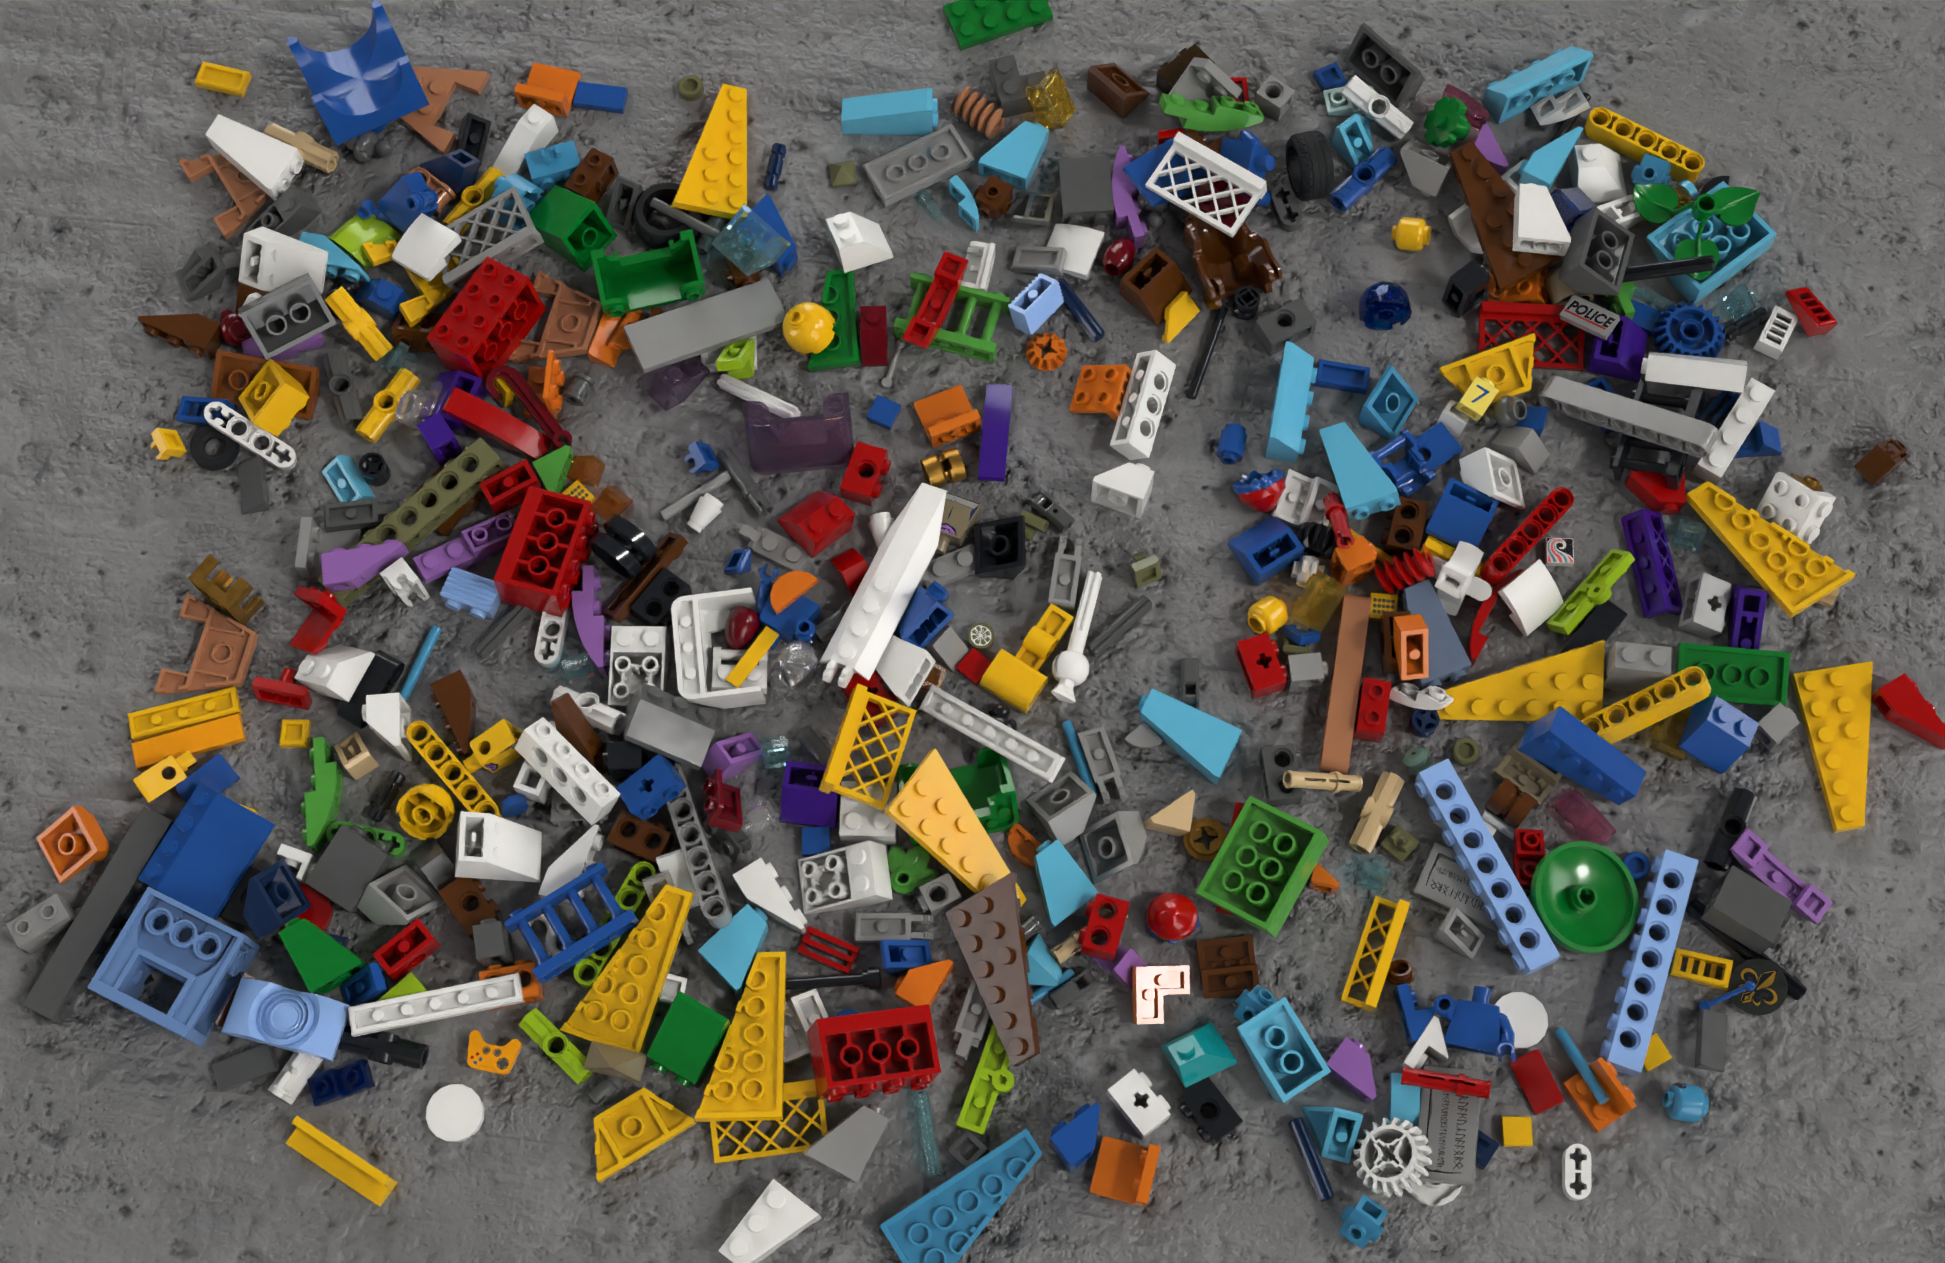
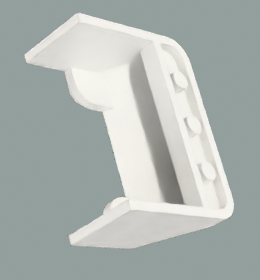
M752 588L678 597L673 602L671 614L677 685L681 697L687 702L721 709L766 704V698L761 685L712 691L713 652L711 633L725 630L730 610H733L735 607H756V599Z

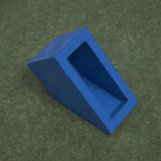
M382 278L364 282L355 295L356 304L392 322H395L399 314L400 303L409 300L404 289Z

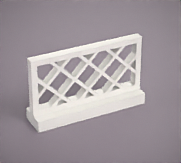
M1178 132L1174 137L1173 145L1145 184L1147 189L1232 238L1257 201L1262 199L1267 192V184L1264 179L1181 132ZM1176 153L1185 158L1186 165L1171 168L1170 160ZM1203 168L1207 171L1208 178L1193 181L1191 170ZM1188 171L1190 182L1175 185L1173 174ZM1170 175L1172 186L1160 188L1155 185L1159 177ZM1224 180L1228 183L1230 190L1215 193L1212 182ZM1209 183L1212 194L1197 197L1194 186ZM1192 188L1193 199L1183 201L1178 198L1177 190ZM1245 192L1252 196L1248 204L1236 205L1235 194ZM1231 196L1234 207L1219 210L1216 199ZM1213 200L1216 211L1209 213L1200 211L1198 203ZM1235 212L1237 220L1231 228L1221 222L1220 215Z

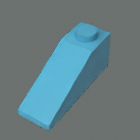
M1580 126L1536 150L1529 161L1524 159L1517 172L1521 175L1517 185L1520 183H1534L1546 186L1549 191L1570 156L1574 145L1577 144L1583 128Z

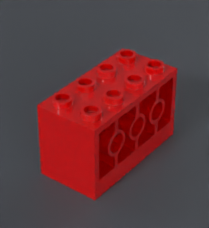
M487 256L426 338L447 369L451 371L460 370L480 377L486 386L488 373L495 367L506 365L514 350H517L521 340L525 339L546 308L529 277Z
M533 486L528 487L493 580L502 603L519 605L530 610L546 612L549 615L558 617L563 616L565 609L570 610L572 606V591L575 586H579L582 579V565L584 562L587 563L590 557L591 549L588 542L599 531L596 512L593 511L591 501Z
M929 1004L816 1019L807 1031L818 1100L826 1099L827 1103L844 1100L843 1096L854 1095L855 1099L872 1096V1092L882 1091L883 1095L900 1092L899 1088L910 1087L911 1091L922 1090L928 1087L927 1084L934 1082V1079L941 1073Z

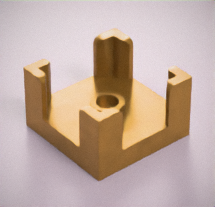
M209 554L188 579L203 597L232 619L245 626L265 602L259 596L253 595L241 608L240 604L250 594L253 587L243 578H238L229 588L234 579L223 569H220L210 581L207 580V576L219 564V561Z

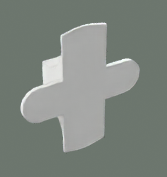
M1459 541L1449 562L1433 556L1436 574L1433 578L1437 579L1434 587L1438 588L1437 595L1446 613L1454 616L1457 615L1466 594L1479 601L1487 600L1492 594L1490 584L1474 576L1484 552L1476 546L1463 541Z

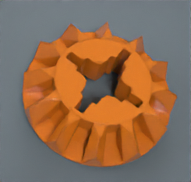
M1043 331L1042 334H1034L1032 339L1027 342L1026 357L1034 368L1042 371H1051L1059 368L1064 363L1067 357V347L1064 339L1058 337L1055 332L1051 334ZM1051 344V351L1053 353L1048 352L1042 358L1041 348Z

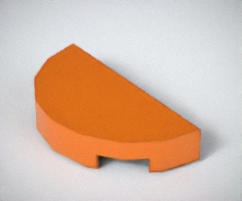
M642 310L628 312L608 343V347L615 350H628L631 348L624 333V326L644 320Z
M800 570L790 571L780 576L773 584L770 593L771 606L775 614L781 613L819 583L818 579L812 574Z
M1019 823L1012 825L1008 837L1010 853L1021 864L1035 868L1033 858L1038 854L1035 849L1042 844Z

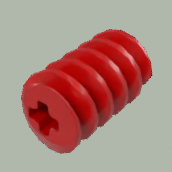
M1423 544L1422 553L1416 547L1413 548V557L1406 551L1403 552V561L1396 555L1393 556L1394 565L1392 566L1387 560L1383 561L1384 569L1382 570L1377 564L1373 566L1381 587L1389 594H1394L1396 588L1399 590L1405 589L1406 583L1413 586L1416 583V579L1421 582L1424 581L1426 575L1429 577L1435 576L1434 559L1425 544Z

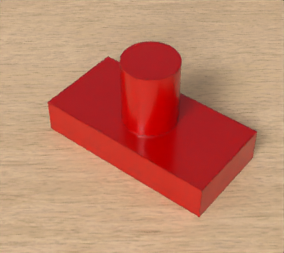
M284 668L279 681L256 676L252 683L256 699L304 710H309L313 702L308 687L296 685L297 680L294 677L297 671L292 668Z

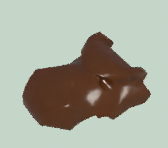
M1199 207L1200 211H1202V212H1204V213H1208V212H1206L1204 209H1202L1201 207ZM1187 212L1183 242L1194 250L1193 263L1204 286L1203 297L1207 309L1222 308L1221 300L1235 296L1236 291L1243 286L1260 288L1265 294L1272 292V283L1282 278V270L1274 258L1265 237L1262 238L1256 232L1252 233L1246 223L1243 222L1232 238Z

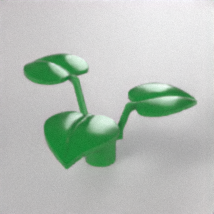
M1661 183L1636 184L1633 190V200L1637 212L1644 220L1652 224H1664L1670 214L1677 215L1692 209L1693 218L1700 221L1696 241L1693 239L1681 241L1675 249L1674 258L1677 260L1712 255L1715 267L1719 260L1717 245L1711 240L1701 241L1706 221L1711 219L1713 214H1719L1720 220L1724 224L1734 227L1742 226L1753 216L1760 196V191L1751 188L1726 187L1716 191L1714 195L1702 194L1697 198L1696 202L1690 201L1689 204L1674 210L1678 205V196L1676 191L1668 185ZM1713 271L1691 273L1687 275L1694 280H1702L1708 277Z

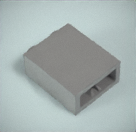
M1616 641L1604 657L1603 688L1639 692L1669 677L1671 674L1672 647Z

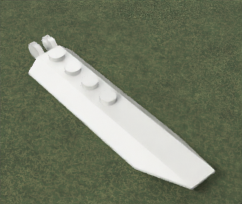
M922 482L889 528L820 660L822 664L828 663L822 675L823 681L830 683L838 668L843 669L838 679L839 687L846 688L854 673H858L868 681L870 680L938 547L946 490Z

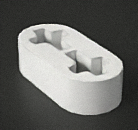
M1573 1144L1566 1148L1562 1155V1189L1567 1198L1573 1201H1580L1591 1192V1153L1584 1145ZM1575 1150H1578V1154L1584 1157V1160L1578 1163V1170H1575V1160L1570 1159V1155L1575 1153ZM1575 1175H1578L1579 1185L1584 1186V1190L1579 1191L1578 1195L1575 1194V1189L1570 1188V1184L1575 1182Z

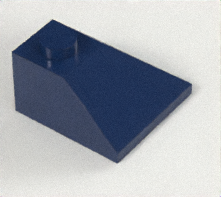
M284 858L249 879L243 916L257 939L280 928L312 907Z

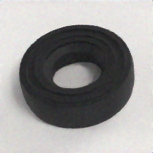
M209 424L198 429L190 442V452L193 459L199 466L211 471H218L229 467L236 460L240 449L237 442ZM215 438L223 440L225 446L220 454L211 456L205 452V446L210 440Z

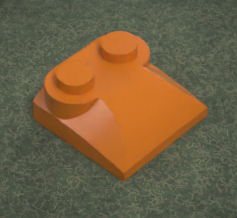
M74 805L36 837L59 883H65L92 862L102 861L109 851L108 841L93 814L82 806Z

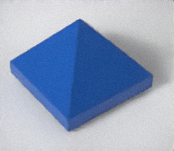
M748 548L734 550L724 569L726 575L751 571V550Z

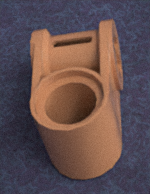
M420 167L412 169L408 174L419 171L427 186L437 193L438 210L434 214L440 215L442 213L441 209L450 200L454 201L457 198L456 194L447 184L438 180L426 169Z

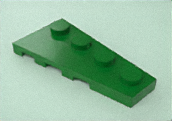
M843 269L827 271L821 302L822 307L827 309L835 319L832 329L835 334L830 344L824 350L817 354L812 352V357L808 364L810 372L861 365L854 270L844 273Z

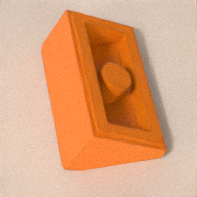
M603 313L588 350V357L591 362L615 368L622 350H615L607 345L624 319L622 316L611 317Z

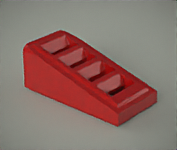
M1808 287L1788 290L1785 293L1807 337L1826 334L1838 324L1832 314Z

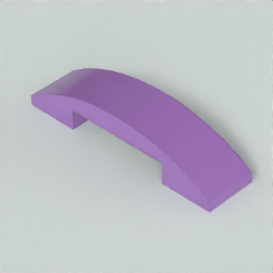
M1746 828L1730 849L1734 857L1753 878L1793 901L1790 909L1810 922L1817 924L1833 902L1813 884L1806 885L1767 851L1769 846L1749 828Z

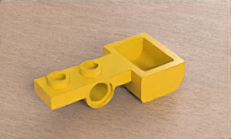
M1051 603L1037 625H1034L1026 635L1022 647L1016 656H1013L1004 649L998 652L984 673L980 686L1026 715L1048 683V677L1039 671L1074 621V617Z

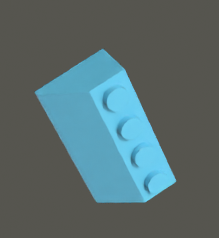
M1574 46L1564 50L1558 49L1548 58L1542 61L1536 60L1528 68L1522 71L1516 70L1506 79L1489 84L1485 89L1482 103L1499 125L1530 109V106L1550 94L1556 96L1582 83L1593 54L1591 51Z
M1289 341L1285 343L1280 363L1265 458L1296 463L1298 454L1303 455L1306 439H1302L1301 436L1302 430L1307 431L1310 415H1305L1306 406L1311 407L1314 394L1313 391H1309L1310 383L1315 384L1318 368L1313 367V356Z

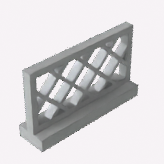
M515 186L445 226L458 234L462 226L466 224H471L472 228L468 237L460 236L461 240L466 242L463 253H454L452 250L444 258L447 265L441 270L443 273L442 279L446 286L455 293L462 291L487 256L506 265L544 242L541 234L536 230ZM514 197L516 202L513 210H504L505 201ZM488 211L494 212L490 224L481 222L484 213ZM501 214L510 216L506 228L497 226ZM516 218L525 220L526 227L519 231L512 230ZM479 227L488 229L484 241L475 239ZM494 231L503 232L504 235L499 243H490ZM472 244L481 245L482 248L477 256H468ZM451 256L460 258L458 266L449 271L447 266Z

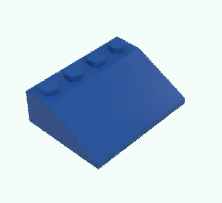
M199 783L138 877V880L216 920L272 832L275 824Z

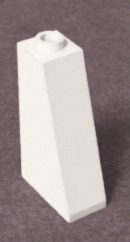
M1649 352L1648 358H1643L1641 373L1646 374L1645 381L1741 393L1744 390L1747 372V361L1658 352Z

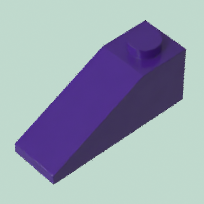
M1732 584L1728 610V647L1759 650L1767 598L1766 590L1758 586Z

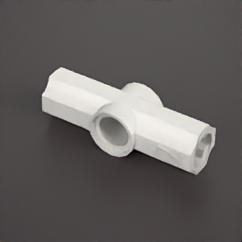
M1356 75L1350 79L1341 91V94L1361 109L1368 119L1377 122L1398 140L1402 139L1414 123L1395 108L1387 97L1379 95ZM1374 101L1382 105L1381 114H1376L1372 111V103Z
M561 685L554 690L550 702L564 693H569L592 728L597 727L617 736L624 732L626 714L600 703L597 694L592 692L581 694Z

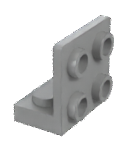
M1194 57L1168 95L1176 93L1182 95L1185 99L1192 101L1201 99L1209 104L1212 95L1217 97L1225 95L1237 99L1243 90L1210 59Z
M301 517L295 569L302 578L318 579L322 573L321 554L329 553V550L334 548H344L347 550L350 547L356 546L361 541L362 531L354 529L326 532L325 527H318L312 517Z

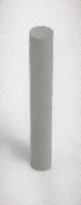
M727 470L659 512L664 521L668 520L698 501L700 496L703 497L706 492L711 493L732 479Z

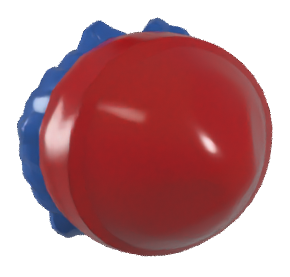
M1272 469L1269 473L1259 474L1254 470L1250 473V476L1242 475L1241 480H1237L1233 485L1234 492L1237 494L1240 502L1258 512L1272 511L1286 488L1283 472L1279 469Z
M1161 894L1150 902L1145 912L1146 925L1151 937L1167 940L1169 944L1177 943L1189 937L1200 926L1194 903L1181 894Z

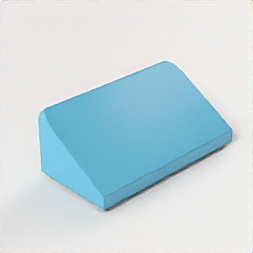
M337 455L322 470L323 475L340 502L366 500L375 497L350 456Z

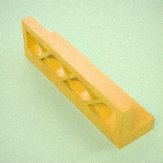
M1375 895L1340 999L1341 1002L1371 1013L1376 1009L1410 902L1399 899L1395 903ZM1378 905L1394 910L1391 920L1380 923L1376 915ZM1374 920L1376 927L1371 928L1372 922ZM1389 925L1387 933H1385L1383 928ZM1379 930L1384 940L1383 945L1372 950L1367 941L1368 934ZM1365 946L1368 952L1362 955ZM1380 951V954H1379V957H1378V960H1377V958H1376V956H1375V953H1377V952ZM1370 956L1375 965L1374 972L1363 976L1358 966L1359 962ZM1357 972L1359 979L1354 980L1355 974ZM1371 978L1370 984L1368 986L1366 979ZM1362 982L1367 992L1364 1002L1348 996L1351 986Z
M296 1115L292 1124L297 1127L285 1144L381 1207L398 1182Z

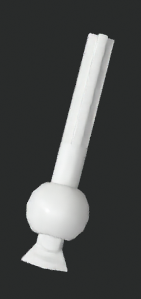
M1088 571L1068 648L1066 651L1058 654L1052 663V673L1059 684L1051 693L1058 700L1064 702H1076L1073 688L1084 682L1089 674V663L1083 655L1102 581L1101 573Z

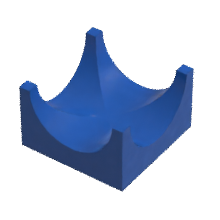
M380 0L370 3L372 7V21L369 29L359 41L348 48L334 52H320L304 46L296 36L286 39L313 94L311 98L336 145L430 105Z

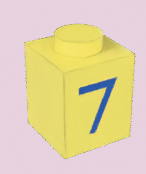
M1476 376L1455 409L1478 422L1499 390L1495 388L1494 383L1489 379Z

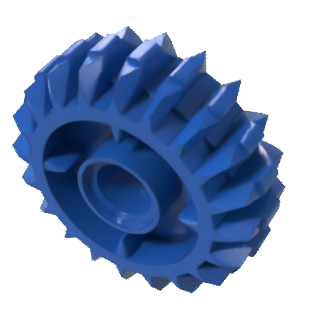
M1693 300L1687 306L1683 301L1679 302L1677 306L1672 304L1667 310L1661 312L1660 318L1655 322L1656 328L1652 332V336L1655 337L1653 346H1659L1658 353L1717 358L1718 352L1723 348L1722 342L1725 340L1726 335L1722 333L1724 325L1718 324L1720 316L1713 317L1711 315L1712 309L1704 310L1703 303L1696 307ZM1685 333L1691 334L1693 338L1686 336Z

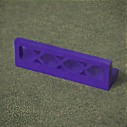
M1642 508L1622 517L1621 522L1628 552H1631L1635 558L1631 565L1643 617L1651 619L1663 613L1680 615L1683 603L1661 513Z

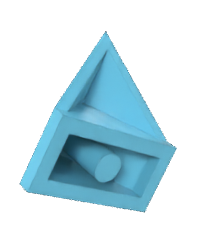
M1356 113L1336 127L1332 147L1353 169L1359 163H1364L1375 152L1372 143L1370 119Z
M1038 933L1026 946L1030 973H1027L1029 985L1057 986L1062 977V970Z
M1301 1106L1320 1149L1321 1157L1349 1164L1363 1114L1336 1107Z

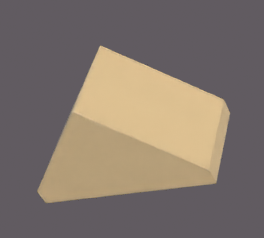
M358 731L334 746L343 766L355 780L380 766Z
M1193 789L1143 821L1144 828L1178 837L1190 832L1195 801Z

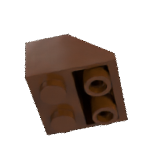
M1155 246L1121 279L1119 294L1158 326L1164 320L1165 308L1181 291H1185L1190 295L1192 289L1176 263Z

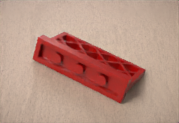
M1482 301L1477 310V318H1479L1478 353L1483 352L1490 344L1494 347L1500 346L1495 339L1504 331L1513 341L1519 339L1509 327L1514 322L1522 323L1528 331L1520 338L1530 333H1535L1536 339L1541 343L1533 350L1534 362L1532 369L1582 371L1584 369V330L1578 328L1577 337L1572 341L1561 332L1566 325H1572L1560 319V313L1566 305ZM1485 321H1495L1502 329L1492 337L1485 330ZM1540 324H1547L1554 331L1546 340L1535 330ZM1556 334L1567 344L1559 353L1547 343ZM1543 346L1553 356L1549 362H1541L1534 355ZM1570 348L1577 355V364L1566 363L1560 355Z

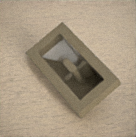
M591 1041L584 1070L640 1083L647 1054Z

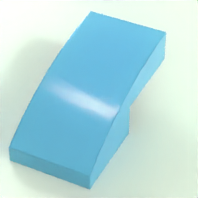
M955 175L949 180V193L959 202V217L977 232L979 230V213L975 200L967 186Z
M1391 1073L1388 1120L1392 1123L1394 1117H1396L1402 1123L1408 1120L1413 1124V1127H1418L1420 1087L1401 1085L1402 1073Z

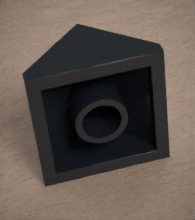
M1020 515L974 524L975 575L1013 580L1026 567L1025 516Z

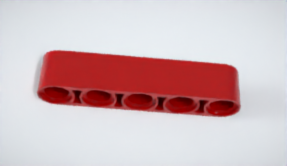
M1565 487L1555 488L1480 568L1481 578L1491 585L1501 582L1573 505V493Z

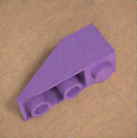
M386 540L383 544L374 546L371 544H360L355 549L348 550L344 548L331 549L329 553L321 554L323 585L330 592L359 588L395 561L407 555L409 550L398 540Z

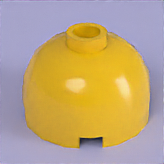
M802 302L793 306L785 315L782 324L783 336L789 346L799 354L806 355L805 353L809 354L811 352L817 354L824 350L832 341L835 334L832 330L835 319L827 309L815 302Z
M422 783L410 788L399 799L396 807V814L399 812L401 818L399 822L401 827L410 836L419 840L439 838L450 827L455 815L454 802L450 794L436 784Z

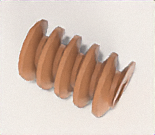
M967 86L956 96L950 110L951 112L954 111L955 116L962 117L964 122L970 123L971 127L977 128L981 134L985 133L988 139H993L1005 124L1006 118L1001 117L1003 109L999 108L993 112L995 104L990 103L986 107L987 98L983 97L978 101L980 93L976 91L970 96L972 88Z

